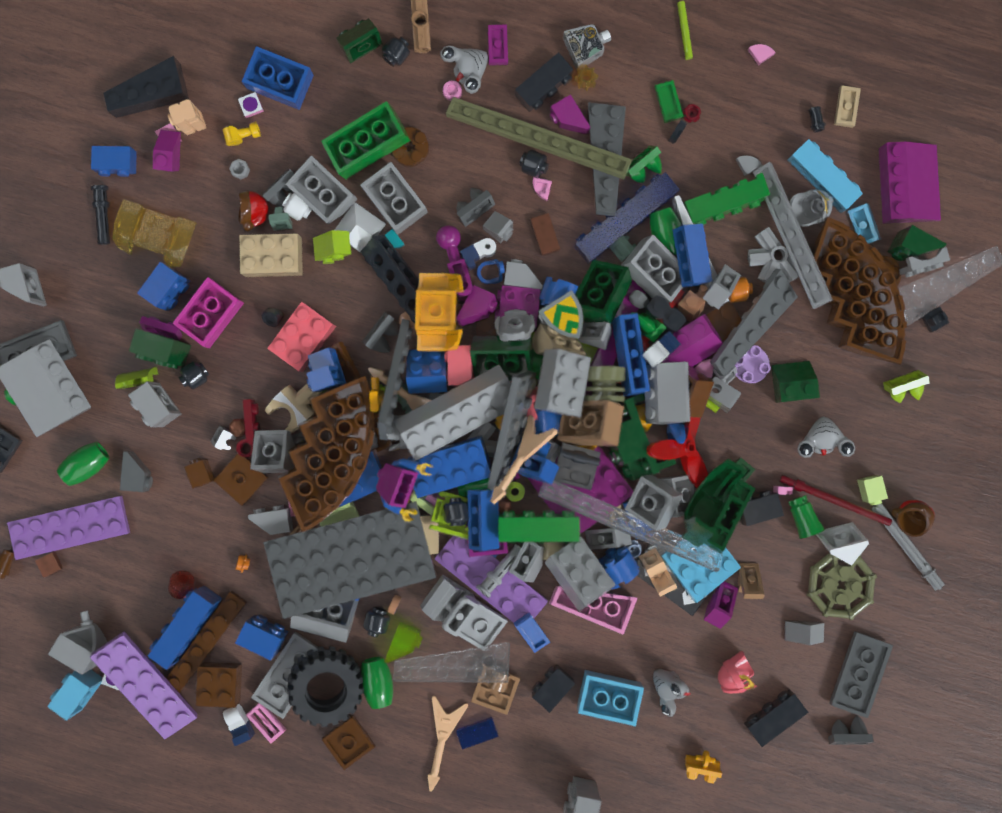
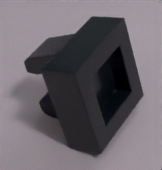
M940 306L921 316L930 333L949 323L945 311Z

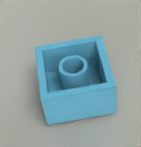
M89 670L84 674H80L77 671H74L72 674L68 673L61 682L63 686L60 690L57 689L51 695L50 699L52 701L47 707L67 721L83 710L101 685L103 677L93 670Z

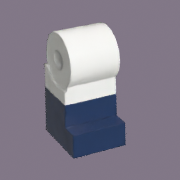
M485 238L461 250L460 255L465 260L468 270L476 268L475 262L483 257L493 256L496 251V244L494 240Z
M669 331L642 356L654 367L670 356L681 343Z
M240 704L235 708H228L223 711L224 720L229 726L234 746L250 740L255 735Z

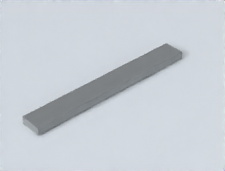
M768 162L753 171L755 177L762 172L764 174L770 192L765 201L812 308L815 309L833 299L772 163Z

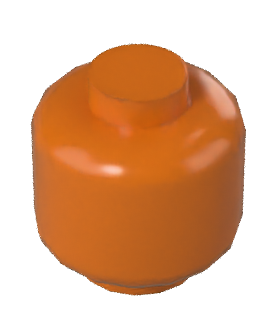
M740 277L728 298L729 301L732 303L747 301L749 295L753 293L752 283H749L746 277Z

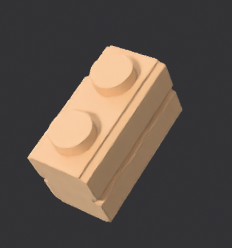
M189 99L180 102V105L174 104L169 106V121L172 126L175 125L178 131L190 135L195 133V130L206 129V123L201 111Z

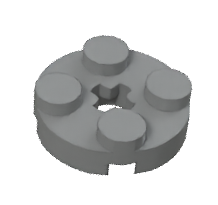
M509 310L504 312L505 316L501 318L499 316L495 320L496 333L501 341L528 340L535 328L534 317L527 315L524 310Z

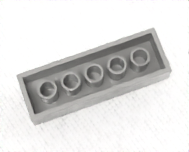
M498 365L394 420L413 458L417 461L503 415L511 385L507 376Z

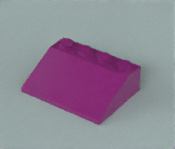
M887 142L879 148L883 224L941 221L937 145L914 142Z

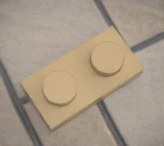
M841 86L839 88L834 125L849 128L855 126L861 88Z

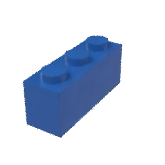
M703 224L683 225L673 229L682 287L698 286L712 282V271L710 269Z
M468 490V548L470 550L486 551L499 549V501L495 504L491 502L493 490Z

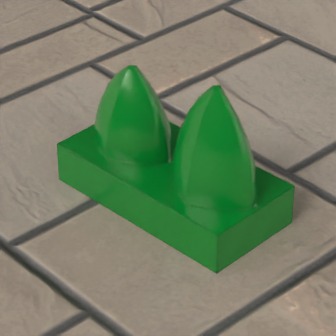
M650 145L635 157L626 176L631 177L636 182L644 183L646 178L645 166L652 172L660 174L662 164L659 157L661 153L659 148Z
M643 312L641 314L638 313L641 335L654 343L666 327Z

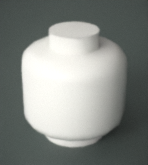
M289 193L282 204L284 206V213H288L290 217L297 221L301 220L302 217L307 218L312 210L295 193Z

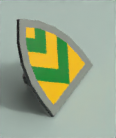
M572 290L539 311L544 321L557 333L570 338H580L583 328V314L580 303Z

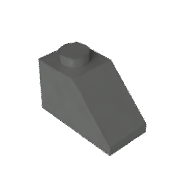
M134 451L123 452L120 490L149 491L153 484L151 471Z

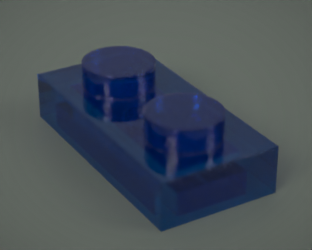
M493 717L456 729L462 750L499 737Z

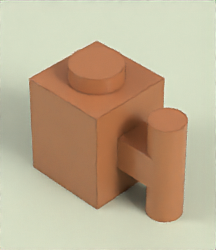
M701 285L696 294L689 290L678 304L677 310L689 322L697 319L704 310L705 300L703 297L707 291L706 285Z

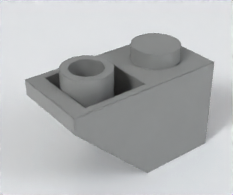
M495 211L483 225V230L501 244L503 240L508 241L512 236L513 221Z
M284 505L274 506L271 511H265V508L255 509L253 514L248 515L249 520L270 535L293 531L289 508H284Z

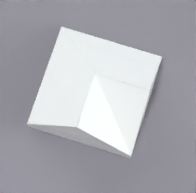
M354 203L335 230L349 231L350 246L360 252L374 236L379 235L386 224L357 203Z
M853 522L827 528L816 534L832 555L850 565L855 562L869 544L866 537Z

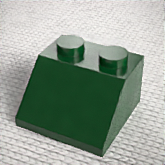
M369 18L360 20L355 24V27L342 31L336 37L350 64L383 45L377 27Z
M911 225L896 234L887 252L892 254L894 259L905 261L908 257L913 256L915 258L944 248L946 243Z
M810 361L771 365L776 403L820 398L818 378Z

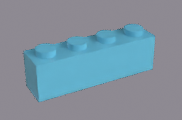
M809 139L788 159L816 189L825 191L833 198L834 202L832 205L840 213L847 210L863 194L858 184L851 182L847 178L845 171L837 168L833 164L831 157L824 155L820 151L818 144Z

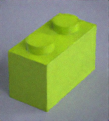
M331 230L313 238L315 261H323V264H333L334 261L344 260L345 256L351 254L349 231Z

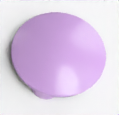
M756 345L752 346L735 364L738 372L735 376L745 383H757L764 379L770 371L767 354Z

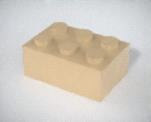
M298 234L240 235V274L245 277L303 276L302 238Z

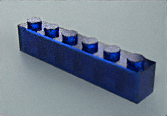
M666 172L661 176L659 173L650 180L651 184L647 187L644 185L635 192L636 196L632 199L629 197L620 204L622 207L616 211L615 216L606 215L607 219L602 223L598 221L590 228L591 232L587 235L583 233L576 239L577 243L574 247L588 265L593 259L595 260L609 249L618 238L623 235L625 236L648 218L650 214L658 210L679 192L680 189Z

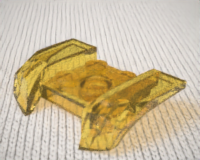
M123 199L114 222L113 241L117 247L129 255L132 254L134 245L163 254L166 265L180 267L197 223L182 217L175 218L149 210L140 204Z

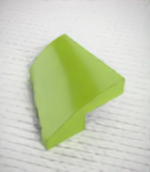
M157 367L118 374L115 379V388L124 389L140 386L147 381L154 382L153 375H158Z

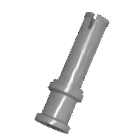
M515 544L493 571L488 572L484 581L476 586L484 596L490 598V593L497 585H501V579L511 568L521 547Z

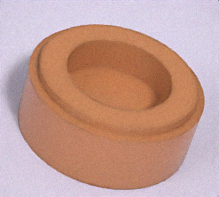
M394 595L387 610L388 613L395 614L402 597Z

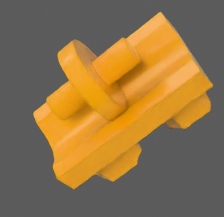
M704 750L702 755L685 756L688 779L695 780L698 774H702L706 782L714 784L717 778L722 777L720 761L710 757L709 751Z

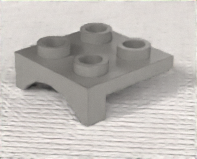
M947 247L939 249L936 257L930 260H920L918 257L914 258L913 256L906 258L908 266L899 270L900 275L905 274L907 278L943 267V263L950 260Z

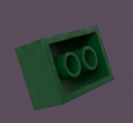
M593 259L575 294L582 308L583 321L590 323L608 322L611 325L632 283L629 267Z
M136 329L129 352L135 353V358L177 369L178 366H185L191 345Z

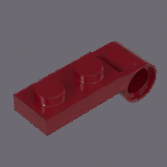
M253 399L243 400L246 439L239 441L236 445V451L242 457L252 456L255 431H260V424L256 418V415L259 413V407ZM246 443H249L251 446L249 453H246L243 449Z

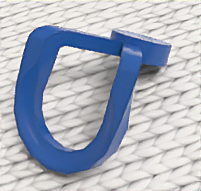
M497 259L485 261L477 269V277L484 284L502 282V273H505L503 261H498ZM496 264L499 270V277L491 280L484 279L481 276V269L486 265Z

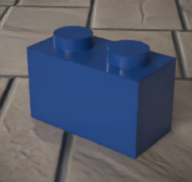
M92 146L91 169L97 172L99 176L108 177L110 174H117L121 177H129V174H136L137 151L127 146Z

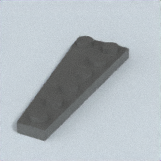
M588 102L590 145L621 155L626 106ZM593 169L596 214L615 216L619 178Z
M781 269L773 271L762 287L764 290L759 297L754 298L750 310L742 315V321L738 327L733 328L728 338L710 361L720 376L724 377L798 298Z
M402 319L378 420L379 438L381 440H388V435L392 434L394 429L393 411L397 405L398 390L400 391L401 373H404L405 370L404 358L408 356L409 352L408 339L411 340L413 335V328H410V320Z

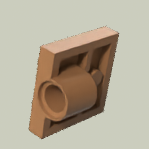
M484 664L471 702L508 715L520 676Z

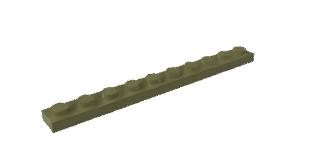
M455 97L452 98L446 112V116L451 119L621 179H625L632 159Z

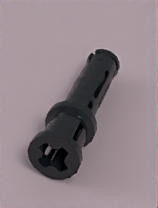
M106 185L90 186V189L93 191L94 202H92V206L96 213L97 244L108 245L110 244L107 208L110 206L107 200V190L109 188Z

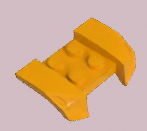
M419 273L415 314L417 351L457 350L463 331L456 330L457 293L464 292L460 274Z

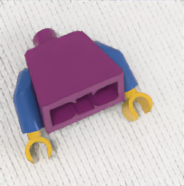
M405 458L394 461L392 465L385 464L378 471L379 481L376 486V490L381 495L383 506L398 515L402 514V518L405 521L414 520L409 516V513L415 515L417 511L413 508L407 510L404 508H406L418 475L416 471L419 470L422 475L430 476L432 474L426 473L425 469L427 466H434L427 463L420 465L419 462Z

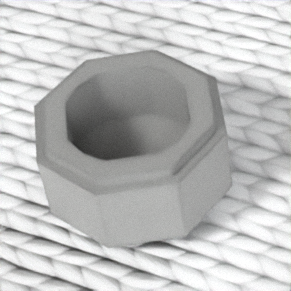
M240 159L233 161L229 168L231 174L238 179L248 177L250 172L248 164Z
M638 290L633 291L629 296L630 302L639 309L645 308L649 303L648 297Z

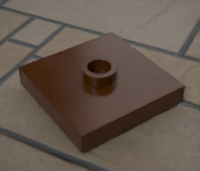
M237 454L213 481L243 506L269 477L265 473L250 469L251 461L247 457Z
M354 715L350 716L349 719L342 722L321 739L343 770L376 747Z

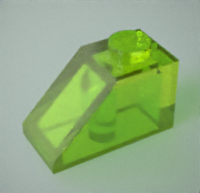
M400 622L384 662H392L412 653L415 647L419 648L423 639L420 636L422 630Z

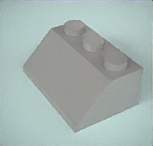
M312 156L286 183L327 224H330L346 213L358 199Z
M688 362L659 363L654 367L646 365L650 391L645 393L646 424L664 425L689 422Z
M352 600L292 616L290 628L346 643L359 600Z

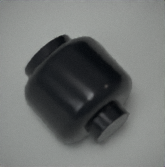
M391 37L382 48V58L392 67L395 65L401 66L410 55L409 43L402 37L399 39Z
M532 149L523 153L519 163L523 173L535 178L546 174L549 168L547 156Z
M193 361L180 369L181 376L178 378L184 387L189 386L190 389L194 390L207 382L209 374L201 362L198 364V362Z
M461 498L449 499L450 503H446L443 506L445 522L450 524V527L465 525V522L468 521V503L461 501Z
M373 607V609L366 612L363 628L368 631V635L378 637L387 632L391 619L390 615L387 614V610Z

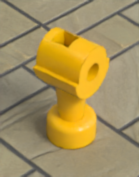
M257 122L250 123L248 128L237 129L229 126L223 129L227 146L239 145L243 142L242 138L250 135L253 138L261 137Z

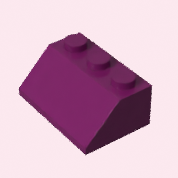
M706 314L673 333L681 345L662 362H688V366L693 367L719 350L723 341Z

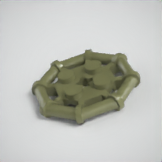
M829 552L816 564L810 566L807 596L820 609L822 616L853 620L862 610L870 604L873 605L877 575L872 572L861 558V554L852 565L842 566L838 565L837 560L839 558ZM832 562V566L829 569H827L825 572L820 571L823 567ZM856 564L863 571L864 576H859L854 570ZM819 574L821 575L822 585L816 589ZM839 580L842 582L845 581V587L843 589L837 588V586L839 585ZM867 580L866 593L864 596L863 594H861L863 588L862 582ZM823 593L828 599L826 605L818 594ZM858 597L863 599L861 602H859L856 606H854L851 609V602H853ZM834 604L844 605L845 610L832 609Z

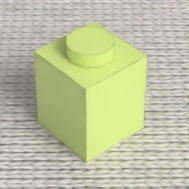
M874 475L857 480L863 502L870 503V505H878L882 503V500L888 499L882 476Z

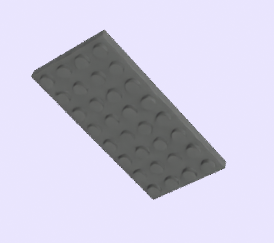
M417 501L407 503L406 508H404L406 510L413 508L417 511L415 515L409 513V516L414 519L412 521H405L402 518V514L398 515L389 509L263 542L283 619L436 578Z

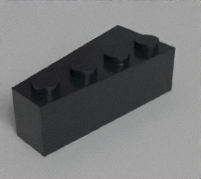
M174 56L103 93L107 110L115 118L189 99L181 64Z

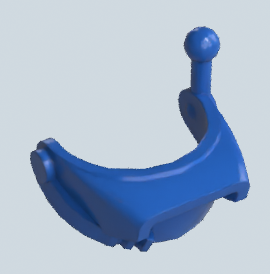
M667 424L666 434L668 440H676L677 443L683 444L686 437L684 424Z

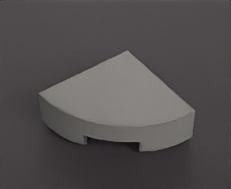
M740 156L735 159L744 176L762 166V163L752 156Z

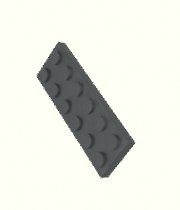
M527 371L512 378L487 487L490 490L494 491L495 486H499L509 471L510 464L523 436V428L528 420L527 411L532 404L531 394L537 383L535 372Z

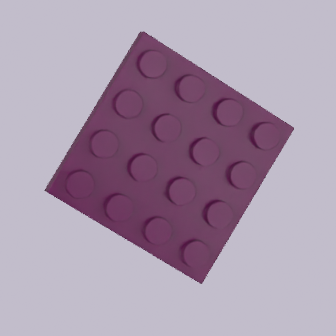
M597 446L594 450L601 452L600 464L597 466L591 490L553 481L552 485L528 478L550 510H553L555 514H562L563 510H573L575 514H578L579 535L628 500L634 492L600 446Z

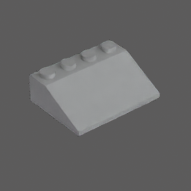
M50 339L0 366V380L36 437L91 409L89 402Z

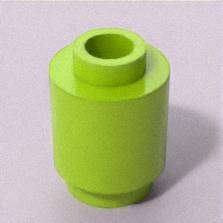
M510 482L505 490L506 496L511 501H519L524 497L525 489L520 482ZM513 488L519 490L518 495H512L511 491Z

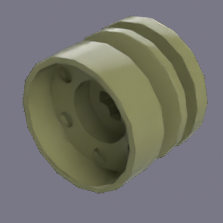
M589 367L587 381L592 382V386L586 387L585 391L592 392V396H584L583 401L609 400L614 403L625 401V396H616V392L625 391V388L616 386V382L625 381V367Z

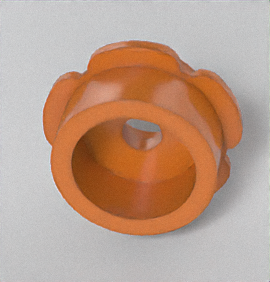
M239 554L235 570H240L241 573H243V570H248L250 559L247 558V554L245 556Z

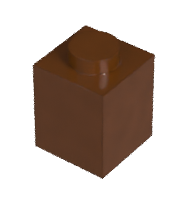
M196 458L189 461L190 465L184 467L192 489L214 482L215 478L208 459L201 460V458Z

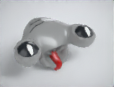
M454 46L444 47L440 52V56L445 62H456L454 68L455 80L464 84L463 86L468 93H476L481 87V79L487 66V53L479 49H460Z
M822 416L813 424L806 437L799 443L797 451L804 458L811 457L814 452L824 456L831 453L837 446L843 456L850 457L854 454L855 445L849 438L843 435L831 419Z
M656 669L653 672V680L656 691L660 696L661 711L664 715L672 717L676 712L674 699L684 698L691 693L689 692V687L680 679L677 673Z

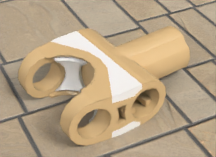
M308 384L296 392L291 385H288L273 398L266 407L265 412L270 415L276 409L286 408L291 414V420L285 430L290 431L292 434L299 429V423L311 419L315 415L314 410L309 406L310 401L308 398L322 392H313Z

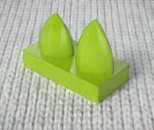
M920 370L883 382L884 389L898 403L902 402L908 390L915 399L920 400L924 391V385L929 383V377Z

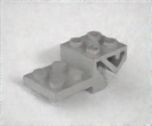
M444 575L440 577L420 605L422 611L432 620L443 621L442 628L455 637L457 635L483 651L488 649L508 622L504 616L476 600L472 592Z

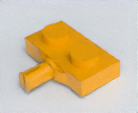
M372 377L370 409L371 412L381 411L384 390H381L379 387V377Z

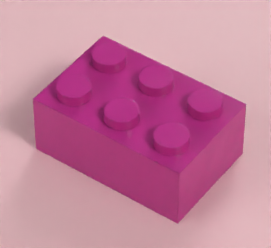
M207 277L172 324L203 347L211 348L244 302L216 281Z

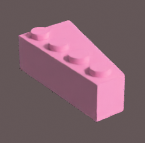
M556 586L549 604L624 635L637 598L605 593L584 609L578 611L563 588Z

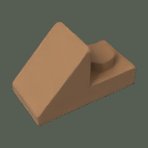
M739 563L741 568L738 573V591L743 593L744 599H763L765 594L759 564Z

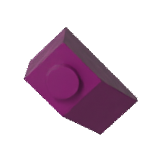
M571 94L551 106L549 116L554 124H558L559 128L582 134L589 133L590 125Z
M160 130L153 149V169L171 172L179 171L181 132Z
M474 285L473 291L468 295L456 318L458 324L465 326L488 318L490 313H493L497 307L495 294Z
M725 581L716 588L707 605L704 621L721 629L732 618L738 588Z

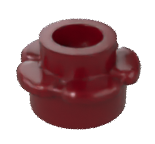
M689 104L683 109L682 112L686 122H697L700 119L701 110L697 105Z

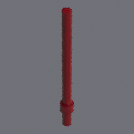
M784 475L779 480V482L793 487L798 492H806L887 526L892 524V519L811 487L802 480H794Z

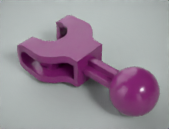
M445 225L438 230L436 240L438 245L447 251L450 261L447 264L449 272L461 275L463 289L465 290L462 293H457V298L459 302L464 304L467 298L462 296L469 295L473 291V286L465 260H461L457 248L461 236L457 228Z

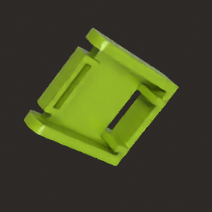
M444 491L439 492L438 495L445 497V500L437 498L431 522L438 523V526L430 525L429 529L468 540V528H465L467 522L463 526L450 527V524L444 520L443 510L444 504L450 503L449 499L461 498V501L467 503L468 498Z

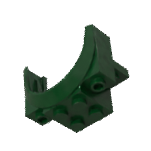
M645 393L616 403L624 407L622 418L626 417L627 421L621 423L618 446H608L610 450L608 455L611 462H615V465L624 466L622 470L625 477L632 481L641 478V476L657 474L660 470L676 464L675 459L656 462V459L647 453L650 443L634 405L645 400Z
M727 459L706 476L686 507L684 513L685 531L681 538L698 548L704 543L720 554L724 552L755 490L754 487L741 480L747 471L745 468Z

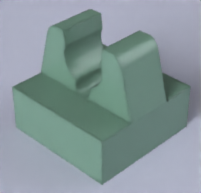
M283 206L275 207V214L269 215V222L273 230L292 229V220L288 213L283 212Z
M622 235L609 247L621 262L636 247L635 244L631 245L629 243V236Z

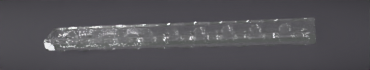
M555 480L552 485L542 483L539 497L714 572H718L721 569L723 553L720 554L703 544L698 548L681 538L682 535L666 528L656 531L631 513Z

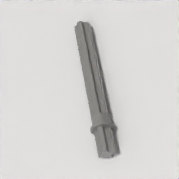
M883 504L874 505L872 507L873 512L892 519L890 526L883 525L922 573V578H926L935 591L942 589L945 584L935 572L936 569L930 566L908 536L900 530L897 522Z

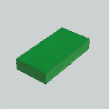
M671 80L655 85L654 89L664 123L682 119L684 116L674 81Z

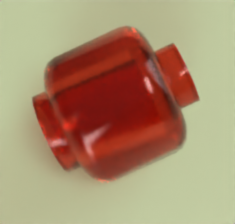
M184 570L174 572L169 579V594L176 599H184L189 591L193 592L194 576Z

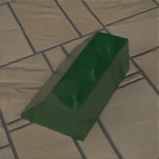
M473 336L470 355L474 377L498 365L509 381H512L515 375L527 371L533 372L532 336L528 340L501 341L499 336Z

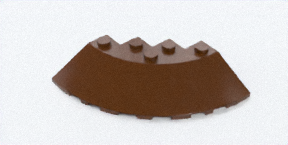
M827 217L811 250L833 299L827 303L832 305L827 324L844 329L839 348L901 365L906 346L905 328H907V321H905L904 315L905 304L897 287V280L893 272L887 267L882 255L865 240L866 238L858 235L842 222Z
M365 376L308 398L316 416L298 424L306 442L288 449L295 468L277 476L302 532L316 526L338 509L343 501L352 493L365 470L373 444L375 419L374 412H371L370 409L371 391Z

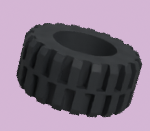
M324 646L318 647V651L315 652L311 649L307 651V656L305 657L301 655L298 658V663H294L291 667L287 685L288 701L295 715L300 714V719L303 722L309 720L310 725L316 726L318 723L321 724V727H327L329 723L335 726L339 724V720L346 721L349 719V713H355L357 705L362 701L361 694L364 692V686L361 684L363 679L358 663H355L351 655L347 656L346 651L342 649L336 651L335 647L329 646V650H324ZM324 672L339 675L344 681V687L337 696L328 700H319L307 692V684L314 676Z

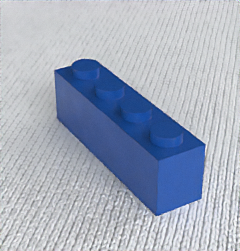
M638 313L619 315L613 319L612 327L618 366L625 367V381L621 382L622 388H625L623 396L649 392L646 362L642 356L644 350Z

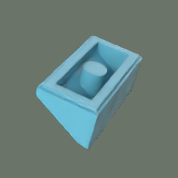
M866 203L848 210L855 233L866 238L865 240L868 243L881 240L869 204Z

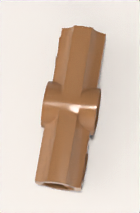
M411 0L414 51L427 53L431 51L427 0ZM418 20L425 21L422 25L416 24Z

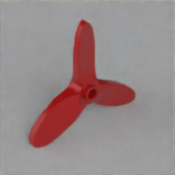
M690 417V421L685 422L686 437L683 444L677 443L676 440H659L648 446L647 453L652 458L661 460L680 458L689 480L698 488L708 475L703 458L696 450L695 437L701 417Z

